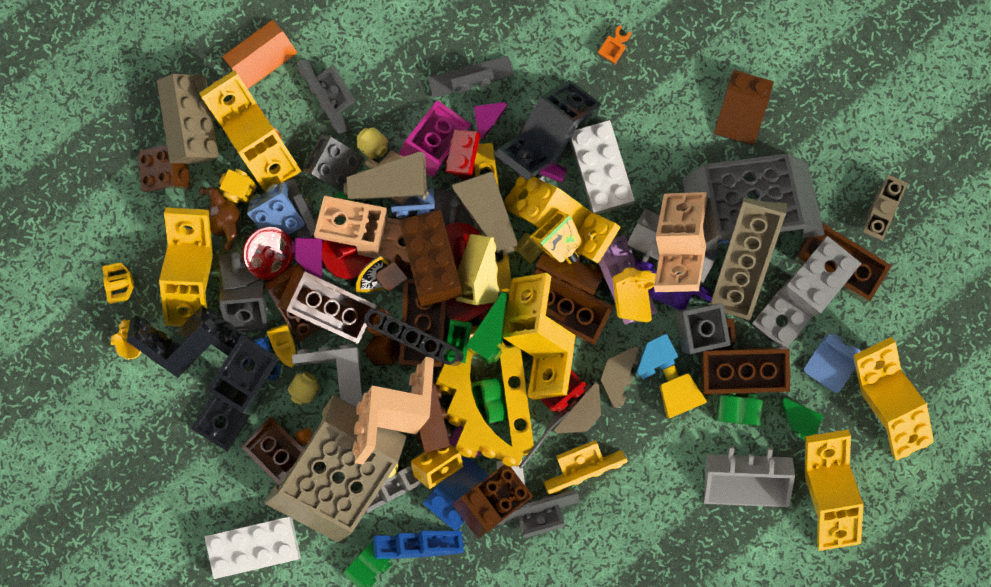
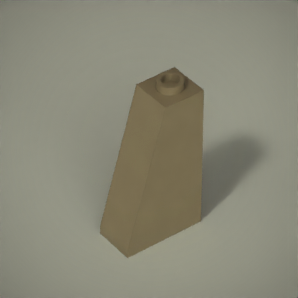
M416 152L347 177V182H344V194L348 195V199L351 200L427 196L425 153Z
M493 172L452 185L454 194L484 236L494 237L496 253L502 252L505 255L514 252V248L517 247L518 243Z

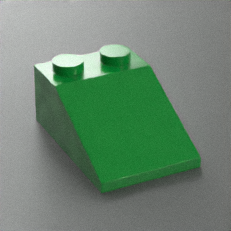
M504 292L501 293L466 345L469 352L489 365L492 361L496 363L502 354L501 348L508 301L507 295Z

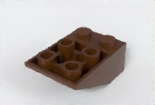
M299 263L264 283L267 292L276 306H278L295 268L307 272ZM277 307L298 342L322 329V327Z
M432 381L430 417L416 434L417 441L425 453L450 446L449 439L452 438L449 426H446L444 418H447L444 406H441L438 399L441 398V392L435 381Z
M504 464L452 505L479 539L530 500L533 495L512 467Z

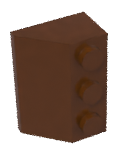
M544 251L535 267V271L538 269L592 296L604 275L600 272L601 269L592 264L588 267L582 264V259L580 258L572 264H568L566 260L560 263L549 257Z

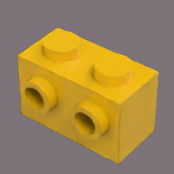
M228 169L227 174L223 173L219 181V185H221L220 190L224 193L223 196L235 204H238L240 201L248 205L257 187L253 180L247 176V173L239 169H235V171Z
M451 444L448 447L427 453L424 452L411 461L414 477L429 489L463 467L459 451L455 450V447Z

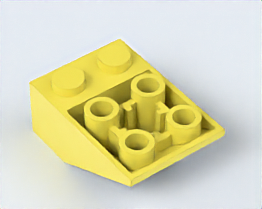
M470 235L457 270L462 296L457 297L456 301L473 305L497 301L499 286L496 275L498 267L495 262L496 244L494 237Z

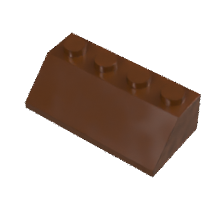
M536 269L534 275L542 274L545 272ZM551 276L546 316L576 335L575 338L594 347L614 306Z

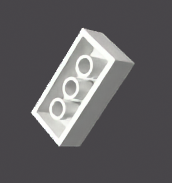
M610 120L575 130L570 138V143L591 212L601 214L633 204L635 200Z
M291 517L205 536L214 579L301 558Z

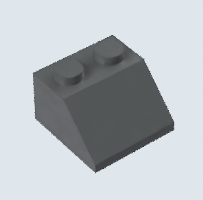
M263 281L235 289L223 290V285H221L219 302L224 322L231 323L239 333L268 330L266 295Z
M723 303L675 310L683 353L693 354L731 345Z

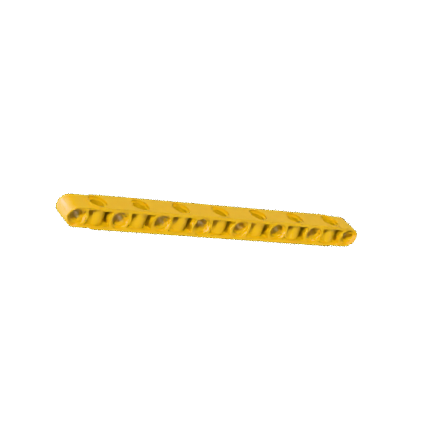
M493 143L478 144L474 163L475 177L480 176L482 170L488 169L493 172L498 185ZM505 254L501 261L496 262L498 267L496 275L499 294L504 292L509 297L512 281L508 254ZM502 341L500 362L512 447L523 452V456H525L534 447L521 349L514 344L506 346ZM511 377H517L520 380L518 388H511L509 386L508 380ZM523 419L526 423L525 429L522 431L516 430L514 428L515 420Z

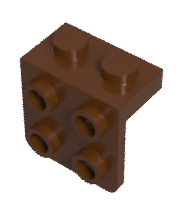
M167 145L139 152L140 180L143 192H152L169 187L190 188L188 164L170 163Z

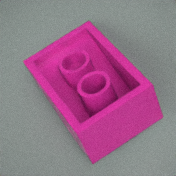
M437 100L405 140L398 154L405 157L416 152H424L426 157V174L433 178L449 157L450 141L454 130L467 131L471 123Z

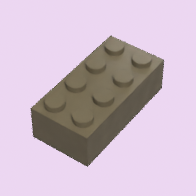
M171 74L157 80L170 163L203 164L219 158L212 112L199 94L207 88L206 76Z

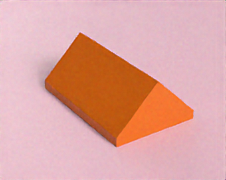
M271 20L222 57L230 68L237 72L247 89H249L297 54V51L280 27Z

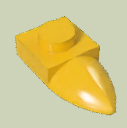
M286 323L267 330L277 357L285 365L293 367L292 355H296V349L288 324Z

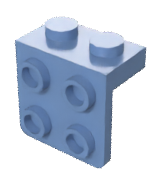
M284 181L278 185L273 184L261 195L256 194L249 201L247 214L258 228L276 227L289 235L303 227L305 221L287 198L289 187Z
M828 334L824 336L803 371L832 392L839 393L856 368L853 355L861 351L854 346L848 347L843 343L844 340L840 336Z

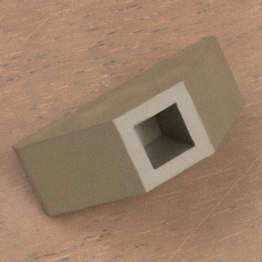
M887 175L868 212L862 233L883 241L908 183Z
M633 347L608 359L604 366L600 383L614 409H618L619 405H624L627 394H624L626 385L630 386L634 374L630 373L633 365L637 366L641 354L637 353L639 349L637 347Z
M596 382L593 386L589 383L584 388L585 391L582 393L584 396L579 402L575 399L567 409L570 413L555 426L554 433L587 432L601 416L599 385Z

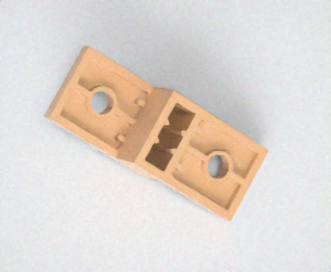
M706 192L664 194L656 232L660 256L654 283L655 292L699 291L706 250L703 232L707 204Z
M324 196L314 232L315 238L357 246L358 255L371 258L381 255L390 261L399 254L404 262L410 265L406 246L402 247L398 244V241L403 238L399 219L389 218L387 208ZM339 216L346 218V222L342 225L334 223V220Z

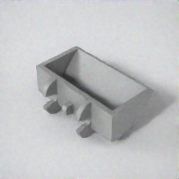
M644 208L627 245L645 253L642 260L645 263L649 256L659 260L660 256L656 241L660 215ZM720 245L715 250L705 251L701 282H704Z
M728 446L727 455L707 454L704 504L789 507L795 478L793 458L772 457V447H767L766 456H753V454L748 456L733 455L734 446Z

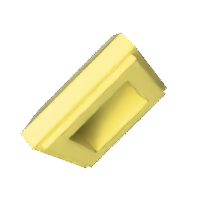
M525 233L517 242L518 245L514 250L532 264L543 250L531 240L530 234Z

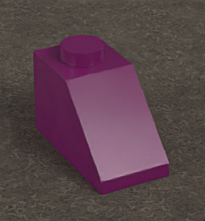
M296 237V242H292V255H296V261L309 274L323 279L322 239Z

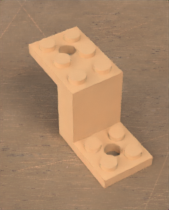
M425 357L422 363L417 365L416 371L411 373L409 385L412 386V390L410 393L371 386L369 391L364 393L362 401L358 402L356 408V415H359V419L354 428V434L357 435V440L354 442L352 454L355 455L354 463L363 465L375 449L377 427L417 434L430 417L433 358Z

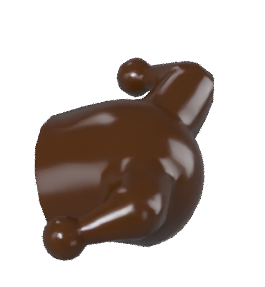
M201 187L199 194L201 196L208 195L210 198V206L206 210H209L211 234L216 236L226 235L227 242L224 244V249L232 250L233 243L238 237L236 226L240 221L239 209L232 201L224 198L218 187Z

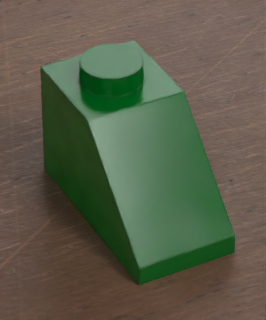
M781 399V407L790 430L796 433L795 437L806 441V436H812L817 433L824 415L789 399Z

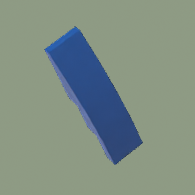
M421 531L420 533H399L396 536L373 537L375 559L418 558L464 552L462 531Z

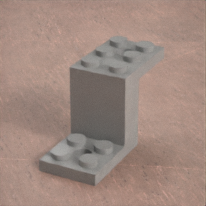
M827 236L803 266L788 278L752 322V325L776 345L788 348L810 319L820 314L861 263ZM826 261L835 263L836 269L833 273L825 270L824 265ZM778 315H783L787 318L786 326L780 327L776 324V317Z
M353 344L341 345L338 350H333L331 347L318 348L319 352L313 353L310 349L298 350L296 355H292L293 364L296 366L336 362L340 399L357 408L358 402L362 401L364 395L360 351L357 347L354 348Z

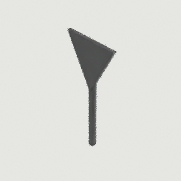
M555 411L544 434L520 463L519 468L524 467L549 435V432L570 413L569 411Z

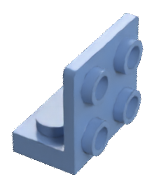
M434 188L427 189L428 196L424 200L419 196L409 197L403 206L392 201L393 207H391L393 217L401 220L410 216L435 211Z

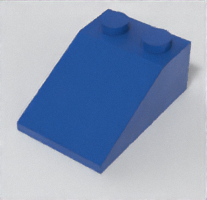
M464 456L462 457L463 467L444 479L423 503L454 531L459 529L464 520L452 504L489 476L474 461Z

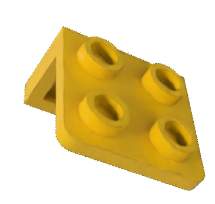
M629 267L612 277L616 311L619 318L645 323L652 320L648 290L654 287L655 273L649 270L640 271L634 267Z

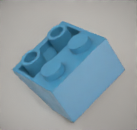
M667 334L644 345L634 374L636 378L641 376L642 379H645L656 373L654 369L660 367L663 370L675 364L674 359L678 355Z

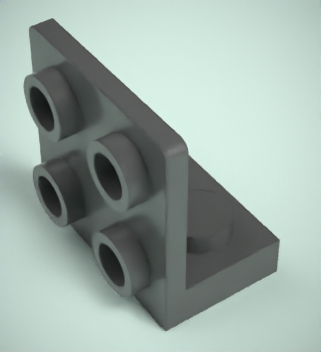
M321 135L302 172L320 179L341 192L344 190V182H347V177L356 174L364 157L336 139Z

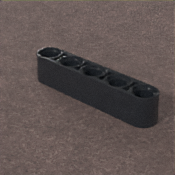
M372 309L365 315L364 320L369 328L450 366H458L463 361V352L458 347L385 312ZM376 315H379L380 322L374 325L373 319ZM394 324L399 325V331L396 334L392 333ZM416 332L418 339L415 343H411L410 337ZM435 341L437 345L436 350L430 352L429 345ZM454 350L456 354L455 359L449 361L448 353Z

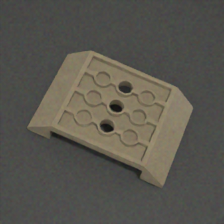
M332 395L322 411L323 420L282 484L280 486L275 484L264 504L339 542L354 531L399 461L406 435L400 431L377 427L375 449L363 465L354 463L355 455L352 454L354 442L357 440L354 428L359 415H356L355 406ZM324 462L325 467L323 470L317 471L313 468L314 464ZM335 472H342L344 474L343 478L339 481L333 480L332 475ZM352 483H362V487L359 490L354 491L350 489Z

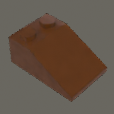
M733 70L729 78L714 134L754 146L774 81Z
M271 416L241 446L279 486L304 449Z

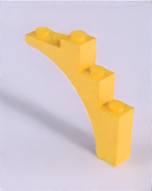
M467 350L466 362L458 366L444 364L436 383L440 388L441 394L454 396L445 419L454 426L459 427L461 425L464 427L455 450L459 451L460 455L468 458H475L477 452L480 451L488 458L495 457L502 460V463L507 466L518 467L524 453L508 445L498 437L487 425L477 409L470 382L473 354Z

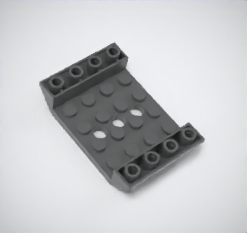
M790 154L704 164L682 179L685 193L706 192L707 194L703 222L706 243L705 251L717 249L718 240L731 238L744 197L749 198L748 195L751 193L759 196L753 200L788 203L780 232L801 229L802 238L824 235L808 163ZM746 176H752L755 178V180L748 182L744 178Z

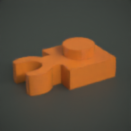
M621 25L615 30V38L608 36L597 55L613 65L617 63L626 49L622 42L628 41L631 36L630 31L626 36L619 34L622 28Z

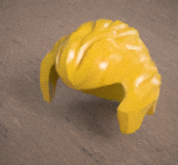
M122 320L119 324V332L111 336V345H115V350L119 356L128 360L136 359L141 352L126 342L130 320Z

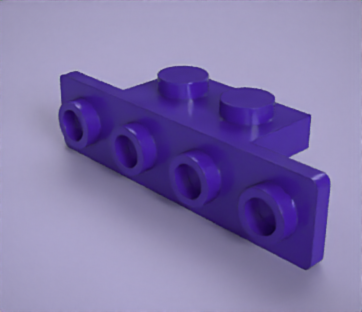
M636 259V268L643 271L649 270L656 274L657 268L653 266L652 262L647 260L645 263ZM703 285L699 286V291L655 292L654 287L648 290L649 297L678 310L687 307L692 294H696L709 301H712L713 297L712 290Z

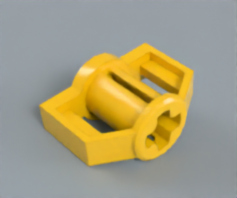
M121 262L102 266L103 282L108 303L112 304L128 300L134 288L132 273ZM122 270H125L127 272L124 274L115 275L111 277L109 274ZM128 288L124 293L112 295L113 291Z

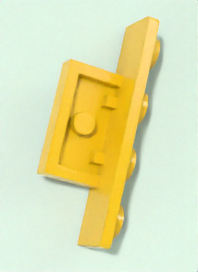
M596 440L557 455L556 458L563 474L546 480L543 483L548 494L558 493L570 485L580 484L585 479L600 476L603 472L610 469L619 468L628 461L622 450L602 457Z

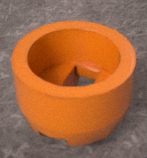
M309 427L295 432L294 435L298 443L306 445L312 437V432Z

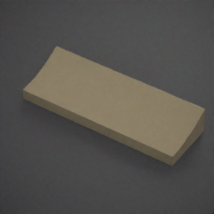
M744 197L710 304L723 303L725 313L748 320L751 319L786 215L788 203L764 202Z

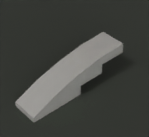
M412 465L387 478L365 514L423 484L414 477Z

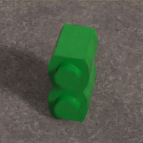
M494 378L471 383V390L477 409L484 421L488 424L507 420V406L503 400V386L500 379Z
M737 393L719 395L716 421L760 426L763 400H759L758 395L745 394V398L737 397Z
M372 541L343 574L357 587H372L377 581L374 577L379 572L384 574L392 565L389 562L391 559H375Z

